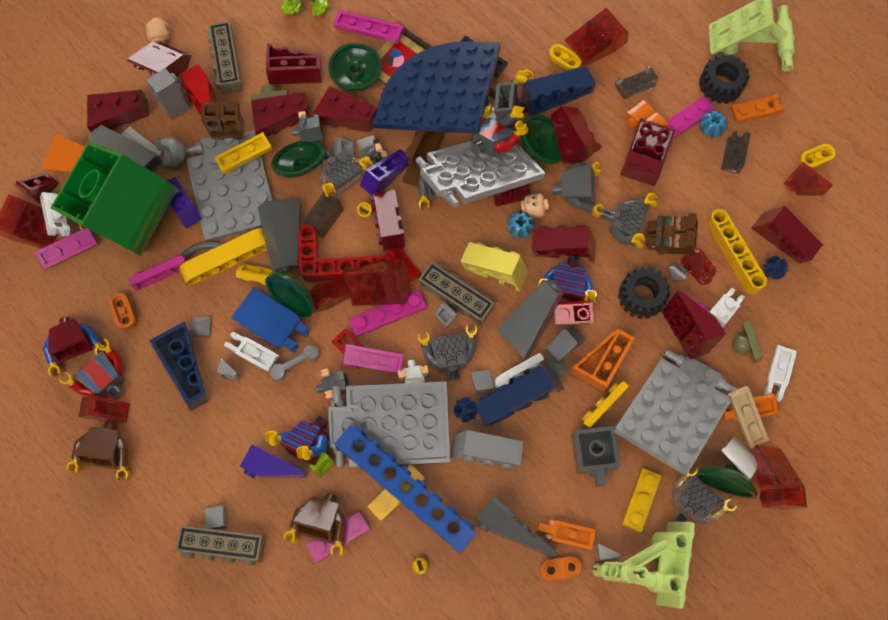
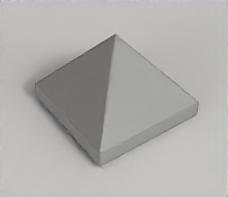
M674 262L669 267L672 280L685 279L690 274L689 271L677 262Z
M444 301L434 315L446 327H449L458 314Z
M192 317L190 336H210L211 317Z

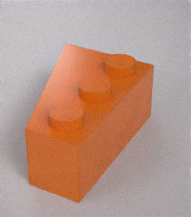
M616 329L580 362L575 364L569 373L604 393L635 338L620 329Z

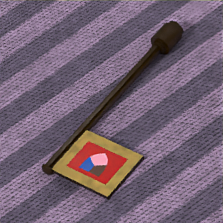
M404 28L399 44L387 41L377 52L382 64L381 74L378 79L386 84L392 74L404 62L432 46ZM490 87L488 96L495 100L496 91ZM524 107L522 113L525 115L527 108Z

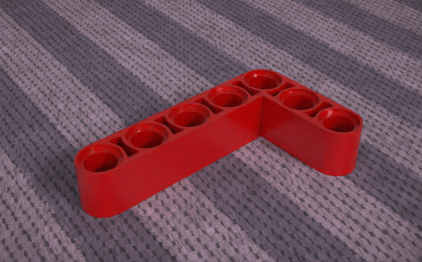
M303 225L299 229V270L302 278L307 282L385 278L393 273V262L387 255L318 259V238L315 229L311 225ZM306 234H312L310 238H304ZM307 251L313 252L310 256L304 255ZM382 264L389 265L386 269L380 268ZM364 265L370 266L368 270L361 269ZM345 266L352 267L349 271L342 270ZM327 267L333 268V269H332L330 272H328V273L323 272L324 269L327 268ZM309 268L314 269L310 274L305 273Z

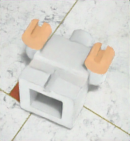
M415 360L407 361L408 368H404L402 371L398 370L399 379L405 380V383L425 382L424 376L429 373L427 365L424 367L416 366Z

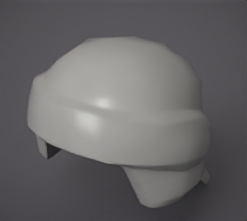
M171 136L163 137L162 139L157 138L159 143L157 150L165 152L163 166H179L186 157L183 143Z

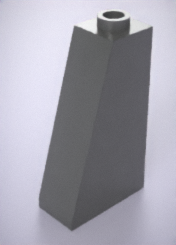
M102 125L94 129L88 136L93 143L119 152L151 172L163 162L155 152Z
M299 200L265 201L257 207L272 272L288 273L291 272L293 267L298 265Z
M545 280L497 329L523 358L533 352L564 294L560 290L561 286L554 280Z

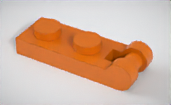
M779 94L733 104L730 107L735 124L777 115L785 111L783 105L779 102Z

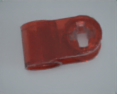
M696 248V254H686L680 259L682 266L701 285L710 284L716 275L715 265L711 263L699 248Z

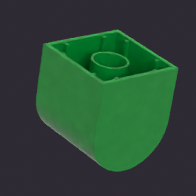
M88 141L50 209L142 256L175 197L178 188L127 156Z

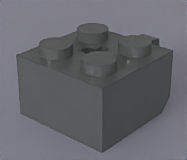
M614 426L574 430L571 434L577 474L589 473L590 477L594 476L596 487L605 486V475H608V471L617 470L620 467ZM594 446L596 450H599L597 454L591 450Z

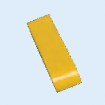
M723 209L714 210L707 220L710 232L746 292L752 295L758 294L767 284L766 276L728 213ZM724 233L728 234L730 238L725 237ZM733 249L738 250L739 254H736ZM743 265H746L749 270L744 269ZM752 281L757 282L759 287L755 286Z
M254 229L181 264L179 270L188 286L195 285L266 251L267 247L263 229Z

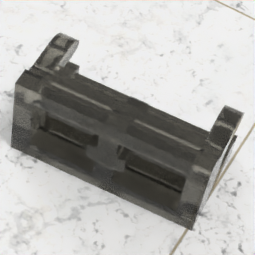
M648 66L646 70L624 80L623 78H618L615 86L623 100L654 88L658 76Z
M734 131L727 138L721 170L739 174L745 165L751 133L745 132L743 136H737L738 131Z
M323 192L303 222L306 225L313 226L317 234L324 238L344 208L339 199L331 195L326 197Z

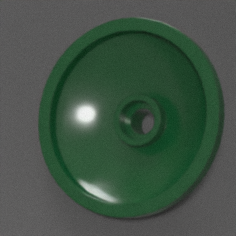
M349 43L334 51L329 59L328 70L332 81L338 87L348 91H361L371 87L378 80L382 64L378 53L372 47L362 43Z
M537 114L526 118L523 121V125H527L528 132L525 135H521L526 151L534 159L544 164L554 165L562 161L552 120Z
M298 141L278 151L271 161V167L274 173L281 177L297 178L305 176L319 167L325 157V151L319 142Z
M280 272L270 273L266 277V287L278 303L300 317L307 318L314 313V300L308 288L301 280Z
M726 464L725 467L716 465L702 467L698 469L695 475L706 485L734 496L755 499L758 494L749 479L737 472L738 468Z

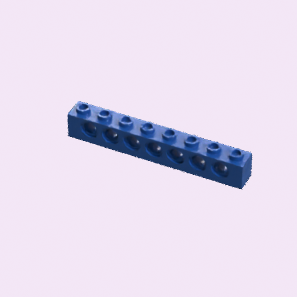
M350 425L334 443V446L456 551L461 553L476 534L473 530L474 526L468 520L462 521L458 518L457 515L459 513L450 505L448 508L441 503L443 499L435 492L430 494L426 490L427 485L420 479L415 481L410 476L412 473L405 466L402 465L400 468L395 464L396 459L391 454L381 452L379 450L381 446L373 439L367 440L362 429L358 426L353 428ZM354 443H364L365 450L360 453L354 451ZM371 455L379 456L380 464L372 466L369 463V457ZM387 468L395 470L396 476L394 479L389 480L385 477L384 472ZM403 481L411 484L409 493L401 491L400 485ZM420 494L424 495L427 499V503L423 507L418 506L416 503V498ZM435 508H439L442 511V517L439 520H435L432 517V511ZM452 521L458 525L457 532L453 534L448 531V524Z

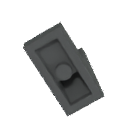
M572 325L569 329H564L545 350L559 363L586 339Z

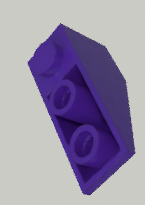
M176 177L166 180L178 188L171 206L184 227L188 228L202 220Z

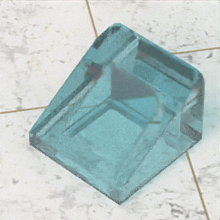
M553 358L545 361L546 367L553 368L558 378L570 372L565 359H562L559 363Z

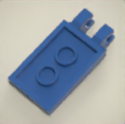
M253 287L231 316L234 321L277 349L283 345L294 353L299 346L288 338L293 330L304 337L310 332L309 328L300 322L301 318L299 315Z

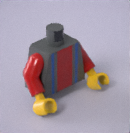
M490 104L489 108L484 111L479 134L472 133L473 144L471 148L476 154L484 152L494 157L501 153L510 152L519 141V136L527 134L528 127L519 120L515 124L517 131L502 126L490 117L486 119V116H490L493 112Z
M103 338L107 343L105 347L100 346L97 342V348L105 350V353L101 351L73 376L74 380L71 379V375L68 372H63L69 376L67 381H62L58 378L60 383L69 384V388L81 396L91 398L100 396L105 398L109 394L113 399H118L123 394L122 389L118 386L124 380L122 377L124 372L122 359L113 348L109 347V340L107 338Z

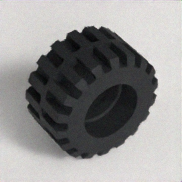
M723 54L722 56L716 55L715 58L712 57L707 62L699 79L701 92H705L704 96L706 98L709 97L711 98L710 101L714 102L715 100L718 104L734 102L736 98L740 97L749 80V70L745 68L746 64L740 62V58H734V55L727 56V54ZM717 76H724L731 82H723Z
M643 266L641 270L635 268L633 272L630 271L625 276L619 288L618 299H621L620 305L625 306L624 311L631 312L630 316L638 315V319H642L643 316L646 319L651 316L654 317L668 302L671 292L668 290L670 284L666 283L667 278L665 276L662 277V272L659 270L655 272V268L650 267L648 270L647 266ZM640 285L648 287L652 291L654 299L643 300L639 298L634 291V287Z

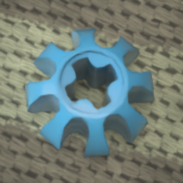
M710 111L701 118L700 130L704 132L705 136L717 138L726 131L727 118L723 117L724 114L721 112Z
M517 211L512 214L513 217L508 218L507 225L509 226L507 230L509 234L514 233V238L518 239V236H522L524 239L529 236L528 233L533 232L534 226L532 224L534 221L532 216L527 217V212L523 211V214H519Z

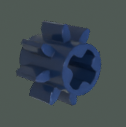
M778 256L768 258L765 262L766 264L763 265L765 276H771L774 280L783 278L786 272H788L786 259L780 260Z
M470 397L457 400L453 409L456 418H461L462 422H470V420L475 419L478 413L475 401H470Z

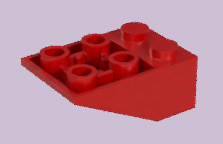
M198 64L179 75L182 80L180 84L185 91V95L190 102L193 101L200 115L202 114V103H216V95L208 76Z

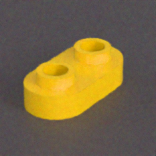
M555 44L550 48L549 58L552 62L566 71L580 68L581 58L579 55L561 44Z
M829 144L819 145L805 151L799 158V164L806 170L820 167L829 163L835 157V149Z

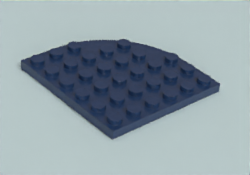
M451 42L428 48L412 56L392 74L386 83L374 116L373 127L378 129L479 134L501 48L500 42Z

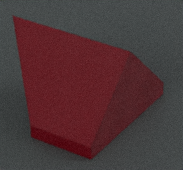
M42 173L17 180L14 186L41 204V193H51L57 187L58 181L48 174Z

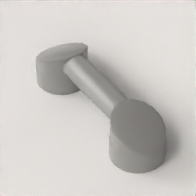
M307 345L302 353L287 362L274 364L270 369L272 379L275 381L284 380L287 374L286 371L305 359L311 362L318 360L320 357L318 347Z

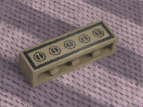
M230 21L209 25L210 32L207 33L209 43H212V47L209 49L211 57L215 61L212 62L214 73H217V77L214 78L216 87L220 88L222 94L243 91L234 34Z
M431 262L418 279L420 287L441 301H445L450 307L480 327L494 309L495 303L491 297L486 294H480L471 284L466 285L456 274L451 275L441 264Z
M180 525L175 551L182 552V557L194 558V554L202 555L201 559L214 560V557H223L222 562L234 563L235 559L243 560L242 564L255 566V562H262L266 537Z

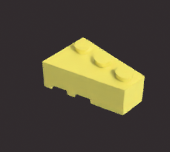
M469 242L460 261L465 270L484 278L491 276L499 279V284L504 285L506 282L515 286V290L519 292L529 273L520 254L513 251L510 253L505 252L498 247L490 248L480 242L476 244Z

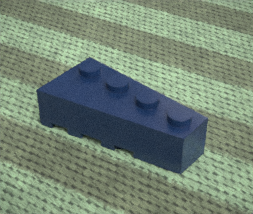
M587 66L528 80L526 83H523L521 102L527 108L528 116L538 115L593 93L596 83Z
M185 321L149 340L190 412L207 403V395Z
M539 365L532 368L530 374L525 377L520 375L514 378V383L498 387L496 393L492 395L489 393L480 397V401L475 406L484 425L492 426L514 415V410L521 411L532 405L531 401L544 400L549 397L550 392L557 391L559 393L565 389L553 368L541 367Z

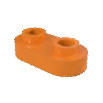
M122 293L114 294L109 300V306L115 324L122 330H130L136 324V317L131 302ZM121 302H124L123 306L118 307ZM126 319H129V322L127 324H124V321Z
M575 557L547 560L540 566V575L548 582L575 578L581 572V563ZM569 563L575 566L574 571L568 570L567 566ZM553 567L554 574H548L547 568Z

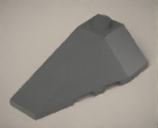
M496 497L490 500L476 519L479 521L477 525L486 533L490 531L495 535L552 558L557 555V552L538 535H532L530 533L531 530L525 523L519 520L516 521L514 519L515 514Z

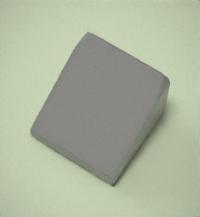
M337 137L332 144V158H335L340 153L346 158H354V141Z
M220 359L217 373L221 378L239 381L240 376Z
M490 370L471 372V379L476 394L495 389Z
M225 506L205 509L206 529L227 528Z
M595 544L596 560L606 561L620 558L619 553L601 544Z

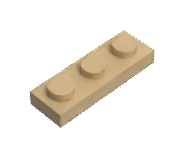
M745 386L729 393V399L748 447L752 449L769 441L750 389Z

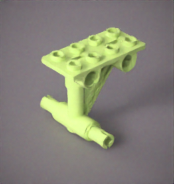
M755 0L709 25L710 54L715 55L722 52L723 54L733 55L738 52L739 42L777 43L778 55L782 61V70H792L794 68L792 56L795 53V36L793 35L792 20L789 18V7L781 5L777 8L778 20L775 23L772 0Z
M668 522L666 532H656L653 535V545L624 562L597 563L593 566L597 570H592L596 577H603L607 581L645 586L649 591L657 593L656 605L683 609L686 600L685 592L689 578L688 570L692 557L691 548L695 535V523ZM659 556L657 571L648 572L645 567H642Z

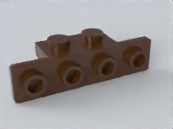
M417 131L414 133L413 142L406 149L405 153L409 166L402 178L404 183L418 187L421 175L416 159L422 157L426 163L430 164L427 160V153L437 150L445 132Z

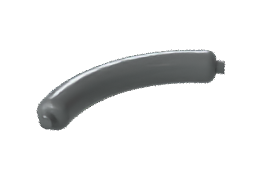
M213 241L197 243L183 251L180 256L182 255L186 260L197 251L214 249L222 245V243Z

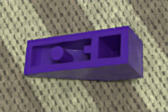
M399 149L366 169L360 186L372 196L373 193L386 189L409 166L405 153Z
M251 445L240 465L244 469L243 473L253 479L255 476L260 478H306L308 475L304 470L254 445Z

